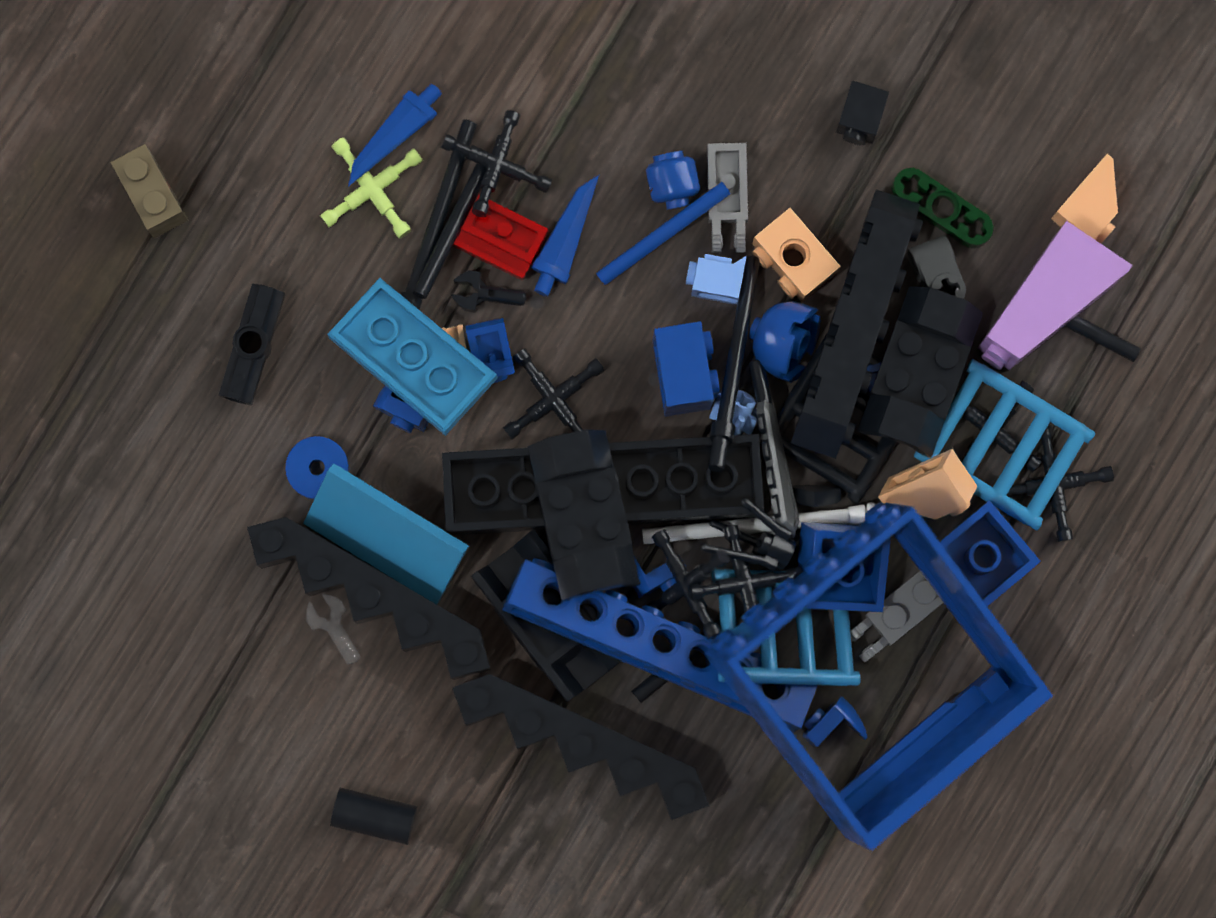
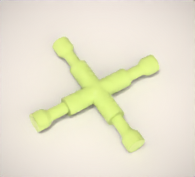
M343 137L337 140L332 145V148L345 159L350 166L348 170L351 172L353 161L356 158L350 151V145ZM412 149L402 161L393 167L391 165L376 176L373 177L369 171L356 180L360 187L343 198L344 202L339 206L320 215L328 227H331L345 212L350 209L352 211L370 199L381 215H386L397 237L399 239L404 237L411 231V228L393 210L395 206L383 189L400 178L399 174L404 170L423 161L415 149Z

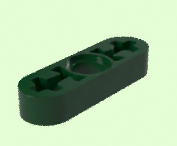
M906 168L896 175L892 184L894 196L915 203H919L923 197L916 192H911L909 196L902 192L904 185L900 181L909 182L911 178L918 181L916 188L923 194H926L928 187L934 190L927 199L925 206H919L917 215L968 248H980L991 238L994 229L991 218L965 199L919 169ZM938 198L948 199L953 205V214L948 218L935 216L932 211V202ZM961 209L967 212L962 218L964 221L973 225L977 220L983 224L980 229L985 234L983 237L977 234L974 238H970L967 235L969 228L959 222L956 229L951 226L960 214Z

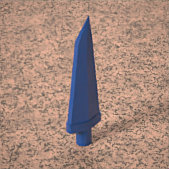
M430 84L419 96L409 90L402 97L401 102L353 161L348 187L437 115L436 111L430 106L442 93L434 84Z
M599 175L577 188L538 257L534 259L531 268L541 273L534 289L536 293L548 297L555 281L563 284L567 283Z

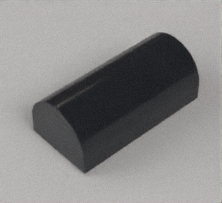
M340 787L334 804L330 826L408 845L418 806Z

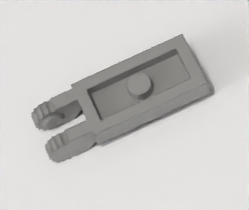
M708 143V191L720 182H723L731 193L708 210V222L711 223L712 253H721V248L723 247L721 223H736L734 247L736 252H745V222L748 221L746 143Z
M920 571L884 599L883 612H868L865 615L866 619L851 630V642L859 639L864 634V631L872 625L882 636L874 644L871 643L862 650V654L859 657L864 663L887 644L891 646L944 603Z

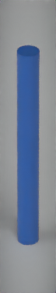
M720 182L596 274L603 284L607 285L731 194L723 182Z

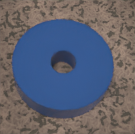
M320 436L309 437L298 442L288 454L285 466L286 476L290 485L297 493L305 498L314 500L329 468L336 464L349 472V461L343 449L333 440ZM320 461L324 463L325 469L322 474L313 475L310 468L314 462Z

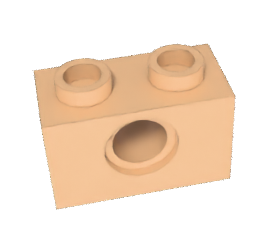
M791 208L787 209L758 233L752 243L756 248L752 252L754 256L759 258L760 264L766 269L771 266L781 277L778 280V284L783 291L792 299L797 296L801 302H804L834 277L841 267ZM788 249H796L803 255L804 262L799 266H790L784 261L783 253Z

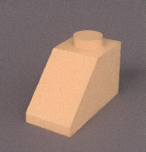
M1106 154L1051 218L1060 227L1068 221L1100 244L1115 229V226L1110 221L1118 213L1114 163L1110 155Z
M950 449L890 476L878 497L884 504L891 503L911 506L915 508L919 515L936 520L948 514L957 516L968 509L977 484L954 450Z

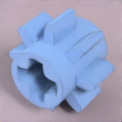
M741 390L737 392L732 421L735 425L734 435H742L743 432L750 435L757 423V408H754L756 402L750 394ZM721 393L718 394V398H716L709 415L710 419L717 420Z

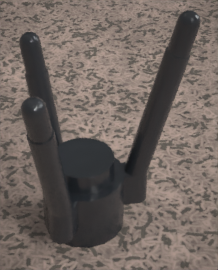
M743 498L741 500L742 505L772 530L771 533L764 531L759 539L740 531L741 536L739 540L754 546L755 553L760 554V556L703 544L700 547L701 551L711 554L722 549L727 552L731 559L762 565L774 571L776 567L780 569L786 567L794 553L796 541L789 538L791 530L780 526L749 499ZM714 519L709 522L711 527L723 533V529L729 527V525Z

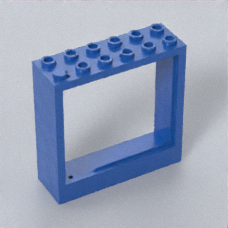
M879 503L865 513L864 518L866 520L855 529L848 528L840 533L833 541L834 547L824 555L823 553H818L811 557L803 565L804 572L794 580L788 578L776 586L772 591L774 596L763 606L759 603L747 610L742 616L743 622L732 631L727 629L718 634L711 642L713 647L705 653L844 837L870 851L1053 696L915 508L891 503ZM893 534L991 667L952 701L944 702L848 785L837 792L739 662Z

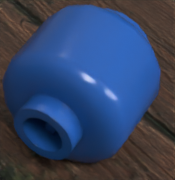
M683 151L654 156V163H651L646 168L651 199L656 203L666 202L667 210L689 206V197L695 196L700 191L694 159L684 156Z

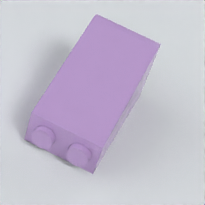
M1066 221L977 349L984 353L982 359L996 369L1001 370L1002 367L1008 370L1012 369L1069 321L1116 285L1130 270L1132 265Z

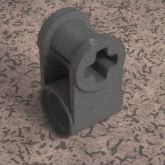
M945 235L907 249L911 268L921 287H931L939 291L944 287L947 292L953 291V296L964 299L966 286L956 264L952 247Z

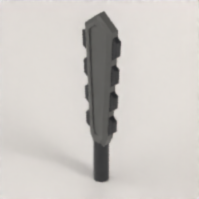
M756 360L749 362V368L757 404V423L770 490L772 512L775 522L791 530L789 538H793L799 525L796 500L792 489L776 410L772 404L767 373L760 361Z

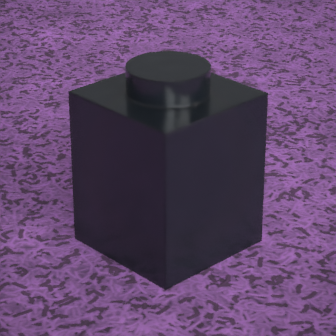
M852 80L836 133L842 134L843 140L855 145L863 146L865 142L873 144L889 91Z

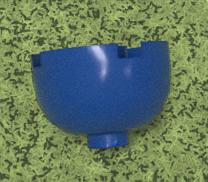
M789 301L775 304L763 314L762 318H755L750 328L749 338L753 340L755 359L760 361L766 372L790 383L796 381L801 376L806 366L801 365L800 361L806 351L812 356L819 335L821 319L819 315L815 314L818 311L817 308Z

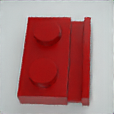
M491 200L488 201L489 210L486 217L474 215L471 208L457 239L453 243L454 247L523 281L548 234V228Z

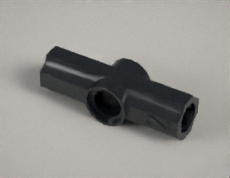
M252 283L239 329L236 330L233 336V349L220 388V397L252 406L265 361L271 353V341L286 295L284 292L262 284ZM252 335L261 337L262 346L256 353L248 354L243 352V342L247 337Z

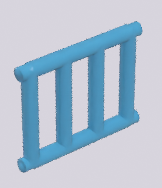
M971 359L966 370L969 372V375L951 403L932 457L939 455L982 382L1002 393L1001 398L963 459L962 464L977 484L974 495L986 502L990 500L999 510L1037 531L1043 521L1040 515L1084 442L1088 444L1094 438L1095 432L988 366ZM1017 402L1034 412L1036 416L992 487L973 476V473ZM1049 423H1052L1069 433L1070 436L1029 505L1025 507L1008 497L1007 493ZM917 451L914 453V457L921 462L930 459Z
M715 569L711 572L713 584H715L716 580L736 577L734 569ZM750 570L751 574L768 572V570ZM773 571V572H774V573H780V572H786V571ZM772 587L756 590L757 598L762 606L772 598ZM734 594L718 596L721 631L723 632L727 629L732 631L737 627ZM806 607L796 614L800 669L778 668L775 633L760 644L762 668L743 667V669L754 683L858 686L861 679L859 671H854L849 611L833 610L838 670L816 669L811 609ZM718 672V680L726 682Z

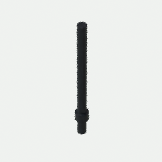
M463 119L456 140L470 147L477 123ZM456 151L451 153L406 291L400 293L419 310L423 299L414 295L412 291L441 235L467 157Z
M756 256L746 257L717 420L712 422L709 439L713 443L708 468L715 472L724 471L728 445L732 444L734 439L735 425L732 421L760 266L759 258Z

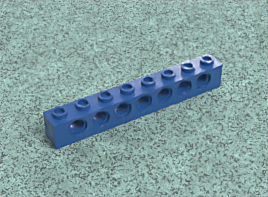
M533 559L532 562L525 560L520 566L502 609L503 611L752 716L727 682H720L718 680L717 669L705 655L713 647L711 645L713 639L708 640L706 636L699 634L700 629L695 625L683 621L675 624L664 619V614L661 611L650 606H642L640 609L627 603V597L612 590H606L605 593L601 591L587 593L568 601H561V604L557 606L549 605L543 598V589L552 588L560 594L554 566L540 559ZM581 604H590L596 609V621L591 622L582 618L579 612ZM625 619L632 624L634 629L632 637H624L619 634L616 628L617 620ZM654 635H662L667 638L670 644L668 653L656 650L653 645ZM691 650L700 651L705 656V668H697L692 665L689 659ZM751 652L739 664L742 667L762 668L761 654ZM755 683V685L759 688V690H760V691L762 692V694L764 695V693H763V691H762V684ZM775 684L778 690L777 699L773 700L765 696L792 733L802 728L817 685Z

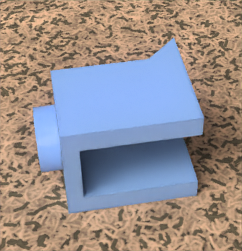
M705 254L704 258L698 257V262L690 261L686 284L693 285L691 296L737 305L747 256L734 264H731L732 259L709 254Z

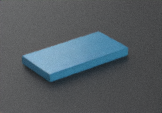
M381 278L372 285L327 334L331 341L445 436L498 379L494 371Z
M333 464L327 471L303 523L436 605L443 597L469 547L336 464Z

